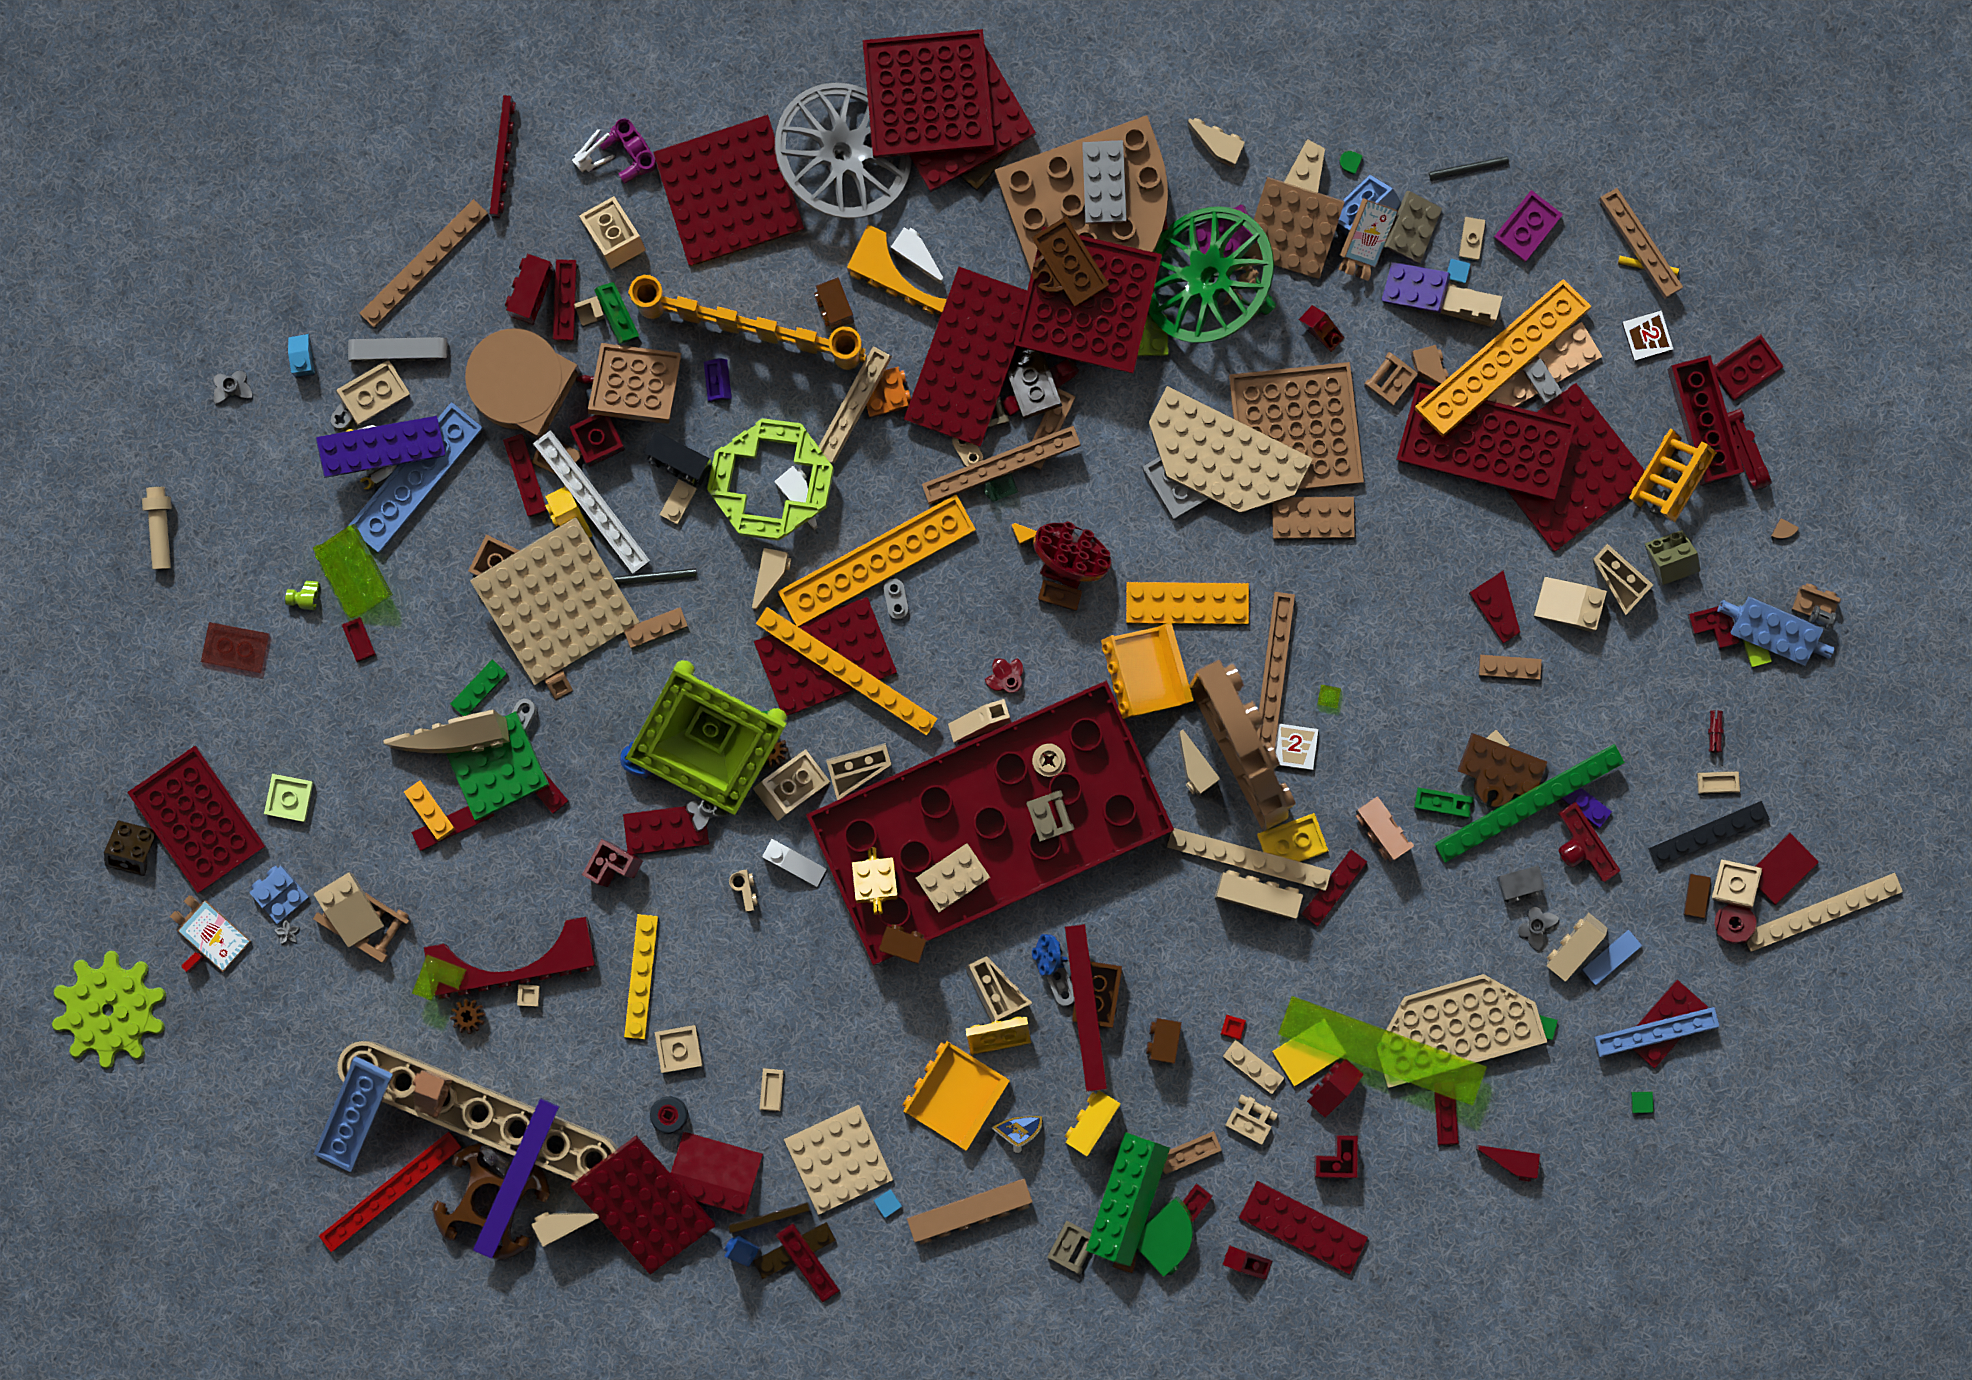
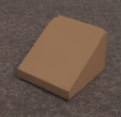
M563 669L545 679L555 700L573 691Z

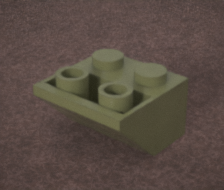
M1683 530L1645 543L1654 571L1662 585L1701 571L1698 553Z

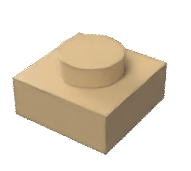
M519 985L517 1005L539 1006L540 986Z

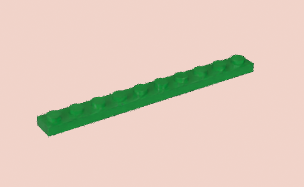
M1613 744L1434 844L1444 862H1447L1625 762L1616 745Z

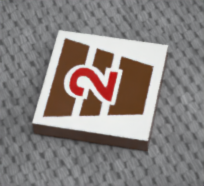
M1662 311L1622 322L1633 361L1673 350Z

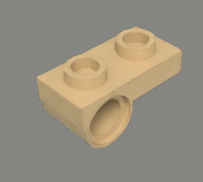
M747 869L732 874L729 879L731 888L736 891H742L746 912L755 911L754 906H758L756 893L752 894L751 886H754L753 874H748ZM737 876H742L745 880L744 885L740 888L735 887L733 883Z

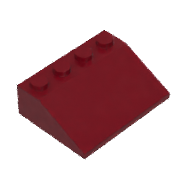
M683 1132L670 1173L695 1201L745 1215L763 1154Z

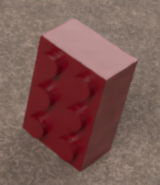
M527 253L526 258H522L519 269L521 272L519 277L514 278L512 284L514 290L512 296L507 297L505 307H507L506 311L511 318L534 325L554 272V267L550 261Z

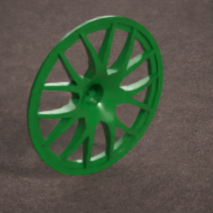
M1228 207L1202 208L1188 213L1168 227V230L1162 233L1154 253L1162 254L1163 257L1172 243L1190 257L1191 265L1181 268L1163 261L1160 262L1162 267L1174 272V274L1155 283L1148 312L1163 331L1181 341L1208 343L1226 338L1250 322L1268 296L1274 275V256L1268 236L1263 228L1249 215ZM1212 220L1210 248L1206 254H1203L1198 245L1195 225ZM1218 220L1235 222L1219 239ZM1241 226L1247 228L1253 236L1230 256L1224 258L1223 252L1233 234ZM1187 229H1189L1190 248L1175 240ZM1257 241L1263 260L1241 259ZM1263 265L1261 284L1239 282L1230 279L1235 269L1244 266ZM1176 282H1188L1182 292L1161 306L1159 305L1156 295L1157 289ZM1234 289H1259L1247 309L1234 291ZM1221 292H1227L1243 312L1241 316L1228 325L1221 316L1216 299ZM1202 297L1196 332L1181 329L1183 318L1189 306L1195 299ZM1181 303L1174 325L1164 315L1163 311ZM1211 308L1223 327L1213 331L1202 332Z

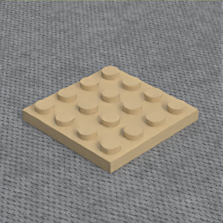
M859 1105L784 1139L818 1215L893 1180Z

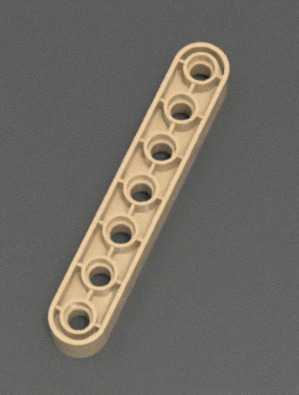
M355 1042L346 1047L341 1053L338 1060V1073L342 1082H344L355 1056L361 1059L368 1057L372 1060L373 1065L393 1074L382 1102L515 1156L523 1137H514L510 1132V1126L513 1121L521 1120L525 1123L527 1129L535 1111V1107L376 1042ZM421 1071H432L453 1079L448 1092L450 1100L446 1106L442 1107L438 1119L415 1110L413 1092L415 1086L412 1084L416 1074H420ZM401 1073H407L412 1080L410 1088L406 1091L400 1090L396 1085V1079ZM478 1104L484 1105L488 1110V1117L483 1122L475 1121L472 1116V1110ZM555 1116L535 1165L576 1181L592 1169L586 1163L587 1155L590 1152H599L604 1160L616 1151L618 1147L611 1139ZM554 1135L560 1136L565 1143L563 1151L559 1154L551 1152L548 1147L549 1139Z

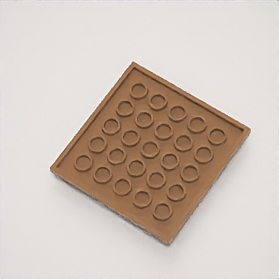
M1350 362L1229 375L1233 419L1313 458L1297 490L1364 482Z

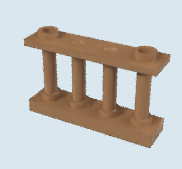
M364 892L369 901L378 906L376 913L380 919L385 911L396 918L380 943L376 944L375 947L368 943L370 940L369 936L354 945L380 962L385 963L389 958L385 954L389 942L402 922L410 925L411 921L407 919L409 916L407 913L400 909L396 912ZM317 912L313 919L339 935L325 912L323 914Z

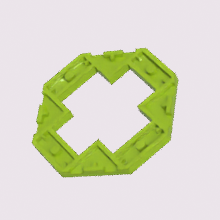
M762 418L755 423V426L747 431H743L733 438L732 442L715 451L707 490L740 536L780 541L827 508L834 468L801 423ZM760 440L797 445L794 463L813 467L806 502L786 500L782 519L745 514L747 495L729 492L736 457L756 459Z

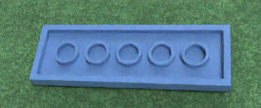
M357 1056L354 1057L314 1155L349 1172L352 1171L393 1076L392 1073Z

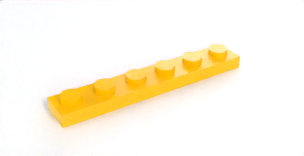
M637 914L624 1037L645 1039L658 916Z

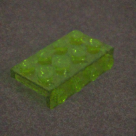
M356 524L349 525L324 543L313 547L316 559L322 565L325 576L334 588L335 595L341 601L344 612L350 618L365 614L393 595Z

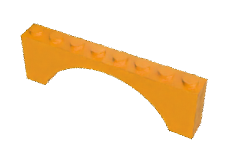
M868 224L847 266V271L850 272L849 275L857 280L861 278L868 280L867 284L878 289L879 286L887 289L886 293L893 297H897V295L905 298L904 301L910 305L915 306V304L923 306L922 310L929 314L936 312L941 315L947 299L928 295L907 282L891 260L887 247L886 232Z

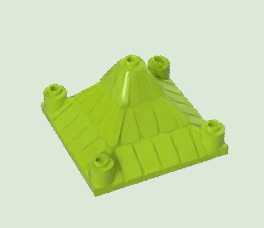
M681 660L675 664L670 677L625 759L735 815L787 724V715L778 708L769 710L767 714L762 713L743 701L693 676L695 672L694 666L689 661Z

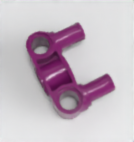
M626 118L619 119L610 129V136L599 147L603 151L617 141L622 142L625 150L631 159L634 160L631 166L618 173L625 184L639 174L641 176L653 172L656 168V161L647 143L632 122ZM622 126L630 127L627 133L619 131ZM644 159L652 160V163L647 167L641 165Z

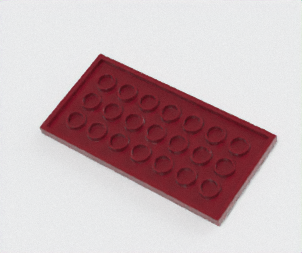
M958 267L905 414V421L981 447L1016 350L1014 342L1027 290Z
M1417 383L1396 461L1555 501L1576 422L1485 400L1442 437L1415 410V406L1437 387Z

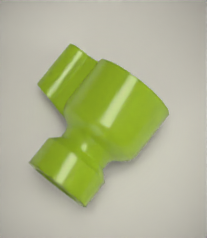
M306 581L300 592L287 589L285 604L290 606L297 604L301 609L315 610L316 604H313V599L318 597L319 582Z

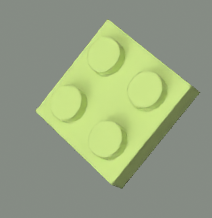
M272 774L264 814L306 822L314 782Z

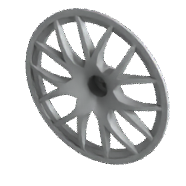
M826 83L814 86L799 94L789 103L781 115L775 134V154L780 172L790 189L804 203L817 211L839 218H861L875 214L890 205L903 190L910 173L911 158L909 155L899 156L898 169L882 157L873 158L872 148L863 144L865 137L871 134L870 127L866 128L869 120V107L867 106L862 122L857 129L850 131L846 124L849 99H856L868 105L867 90L852 84ZM827 96L845 97L840 115H838L826 98ZM816 99L822 101L831 118L832 132L825 130L805 107L806 104ZM800 110L812 129L789 127L795 114ZM787 132L805 135L819 143L821 150H786ZM841 154L840 159H836L835 156ZM787 155L812 159V161L795 177L789 165ZM868 161L878 164L896 175L889 190L863 168V162ZM819 164L828 166L830 174L827 180L813 195L799 183L798 180L813 167ZM843 173L851 175L855 180L862 206L843 207ZM833 180L838 206L828 204L816 198ZM864 181L881 191L884 195L876 201L866 204Z

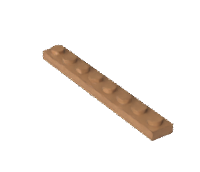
M473 199L359 314L375 328L488 213Z
M1071 426L923 483L922 486L928 503L932 504L1080 447L1081 443L1075 427Z
M1274 592L1259 704V713L1264 724L1260 725L1261 727L1256 731L1262 745L1269 742L1273 750H1275L1295 594Z

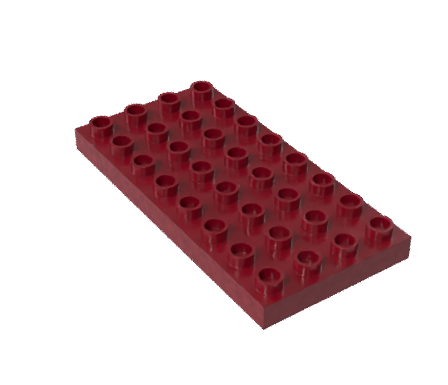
M1107 680L806 814L873 966L894 957L879 951L887 926L892 927V924L903 927L904 932L911 934L912 931L924 935L923 939H926L928 942L1174 831L1128 726L1122 718ZM1044 744L1058 746L1065 755L1064 768L1060 773L1052 777L1039 774L1033 766V754L1038 747ZM1043 753L1045 762L1042 766L1050 764L1055 767L1053 759L1056 754L1048 757ZM1061 790L1064 806L1070 823H1073L1075 830L1040 842L1026 802ZM1054 800L1049 801L1048 803L1057 829L1061 828L1063 825ZM965 844H968L990 878L938 912L916 877ZM872 847L876 848L878 859L893 858L898 899H889L881 902L883 913L880 915L878 907V915L874 914L873 903H856L852 862L869 860L868 850L871 849L873 855Z

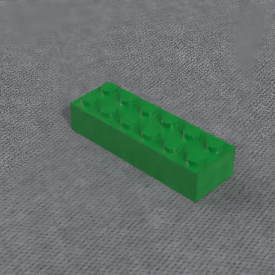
M1125 1132L1086 1251L1114 1262L1131 1266L1170 1147Z

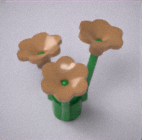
M1252 265L1235 269V272L1241 269L1246 271V273L1239 277V282L1261 284L1257 277L1259 272L1254 270ZM1234 289L1242 303L1249 307L1251 303L1237 293V289ZM1227 294L1223 304H1229L1233 298ZM1269 294L1257 314L1262 312L1264 315H1268L1276 307L1277 304Z

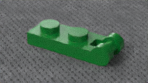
M1417 787L1414 808L1470 818V804H1473L1474 797ZM1457 801L1463 802L1462 809H1456Z

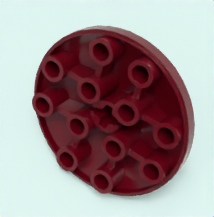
M1071 522L1045 524L1038 529L1034 536L1033 545L1035 551L1044 562L1039 574L1060 581L1062 584L1077 589L1081 581H1097L1104 578L1111 567L1110 551L1094 536L1092 531L1088 529L1083 530ZM1075 529L1083 531L1080 538L1073 533Z

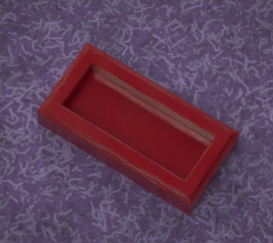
M361 617L342 624L356 662L376 655Z

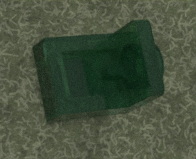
M1012 473L985 483L986 487L984 488L987 498H991L992 502L1019 492Z

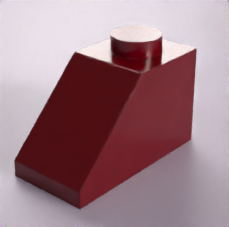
M1229 1245L1223 1265L1266 1280L1273 1260Z

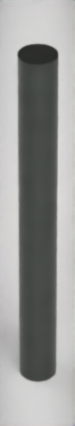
M1508 156L1431 171L1428 174L1430 180L1509 164Z
M696 568L615 576L616 584L695 577L697 573Z

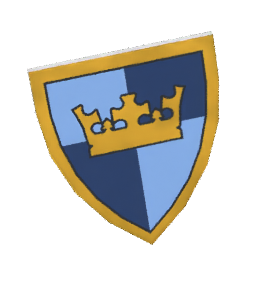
M1042 1116L1011 1118L993 1126L992 1129L1013 1145L1014 1152L1019 1153L1022 1151L1021 1146L1031 1141L1039 1133L1042 1126Z

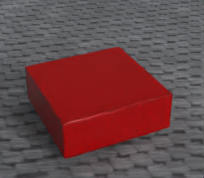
M195 952L181 966L186 972H191L204 957L200 953Z
M1226 1014L1221 1035L1241 1040L1246 1020Z

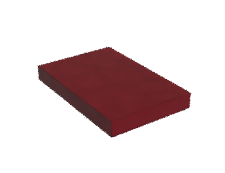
M1761 334L1714 365L1717 379L1733 401L1784 367Z
M1788 833L1754 866L1762 868L1758 889L1776 905L1819 861L1791 833Z

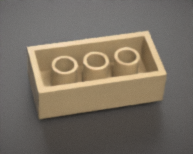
M1231 870L1221 874L1215 898L1288 919H1297L1303 894H1299L1298 889L1292 887L1281 889L1279 888L1280 884L1270 881L1263 884L1259 882V878L1247 876L1245 879L1239 877L1240 873Z

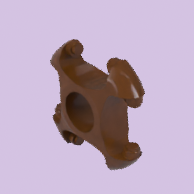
M482 1142L473 1144L462 1149L453 1157L452 1164L462 1168V1165L466 1166L468 1161L471 1165V1174L467 1191L453 1213H446L448 1210L446 1203L439 1200L434 1203L432 1208L433 1217L444 1239L449 1241L455 1240L458 1231H456V1227L451 1225L456 1220L474 1223L482 1227L486 1222L487 1218L480 1215L475 1208V1194L486 1183L497 1184L501 1187L505 1179L490 1171L480 1162V1156L484 1158L486 1155L489 1156L493 1147ZM534 1164L529 1175L530 1180L526 1182L502 1236V1246L498 1245L493 1259L497 1261L508 1259L523 1252L530 1244L531 1238L524 1235L517 1236L514 1241L511 1238V1228L515 1210L528 1190L531 1188L536 1189L534 1195L540 1201L546 1202L549 1198V1184L543 1170L538 1165Z

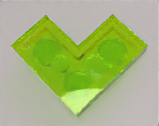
M426 955L412 994L432 1001L439 982L459 989L466 969Z

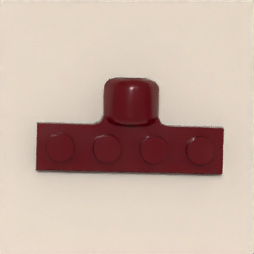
M1576 802L1558 813L1572 836L1571 840L1559 847V854L1569 867H1575L1584 860H1588L1602 882L1607 881L1621 871Z

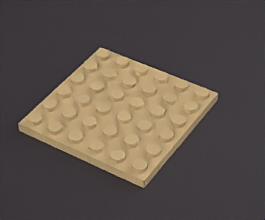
M576 517L470 580L534 685L621 634L630 626L639 623L637 616Z

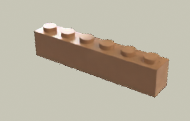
M1025 1178L908 1217L907 1221L914 1242L919 1241L921 1245L932 1241V1236L939 1234L941 1238L950 1235V1230L958 1228L959 1231L971 1228L970 1223L978 1221L980 1225L991 1221V1216L998 1215V1218L1009 1215V1210L1017 1208L1018 1211L1030 1208L1029 1203H1032V1199Z

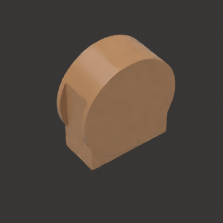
M512 328L490 334L474 348L467 362L465 380L471 400L488 420L504 428L520 429L539 439L545 435L581 370L577 364L555 353L550 344L539 335L524 329Z

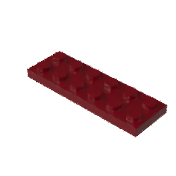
M1256 1181L1238 1217L1348 1274L1351 1273L1368 1239L1367 1236L1259 1181Z

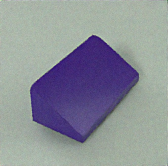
M718 358L705 361L704 370L708 402L732 399L728 359Z

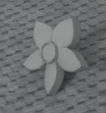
M285 920L283 928L275 929V932L281 935L280 943L286 942L287 939L296 942V937L293 933L297 932L299 927H290V923Z

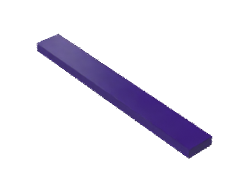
M542 1098L539 1099L473 1251L491 1259L494 1257L560 1106Z

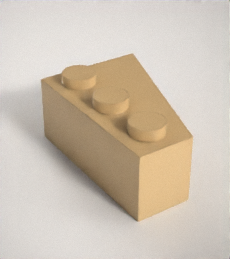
M1448 283L1441 313L1492 327L1497 319L1503 296L1477 292L1472 289L1457 288V286Z
M885 743L826 760L837 800L843 798L891 765Z
M987 956L965 967L991 1022L997 1021L1032 1003Z

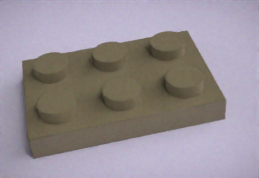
M1406 191L1384 247L1414 263L1420 264L1442 208L1411 191Z

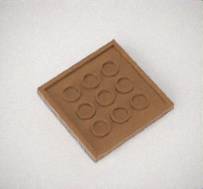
M1267 177L1254 220L1263 228L1268 236L1273 251L1274 265L1320 279L1345 201ZM1258 243L1252 245L1244 254L1248 257L1255 255V259L1263 260Z
M601 343L588 414L669 424L681 363V353Z

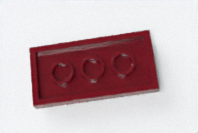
M687 806L623 814L627 852L639 854L709 845L707 824L702 830L697 832L692 823L693 815L686 811Z
M1677 979L1636 1026L1704 1010L1708 1006ZM1682 1037L1632 1050L1655 1069Z

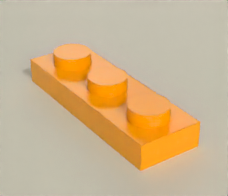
M421 780L404 791L438 841L456 830Z

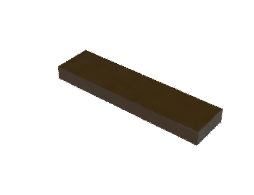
M806 1202L736 1222L728 1227L730 1233L810 1211L811 1209L809 1203Z

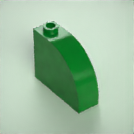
M1178 1196L1144 1225L1137 1246L1163 1277L1168 1273L1171 1276L1179 1269L1178 1264L1187 1254L1193 1240L1194 1225L1192 1216L1187 1206Z

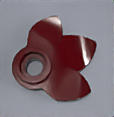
M1016 658L1009 664L1004 659H994L992 664L994 674L985 678L986 684L995 691L1018 692L1022 687L1021 676L1024 671L1021 661ZM1010 680H1015L1013 685H1008Z

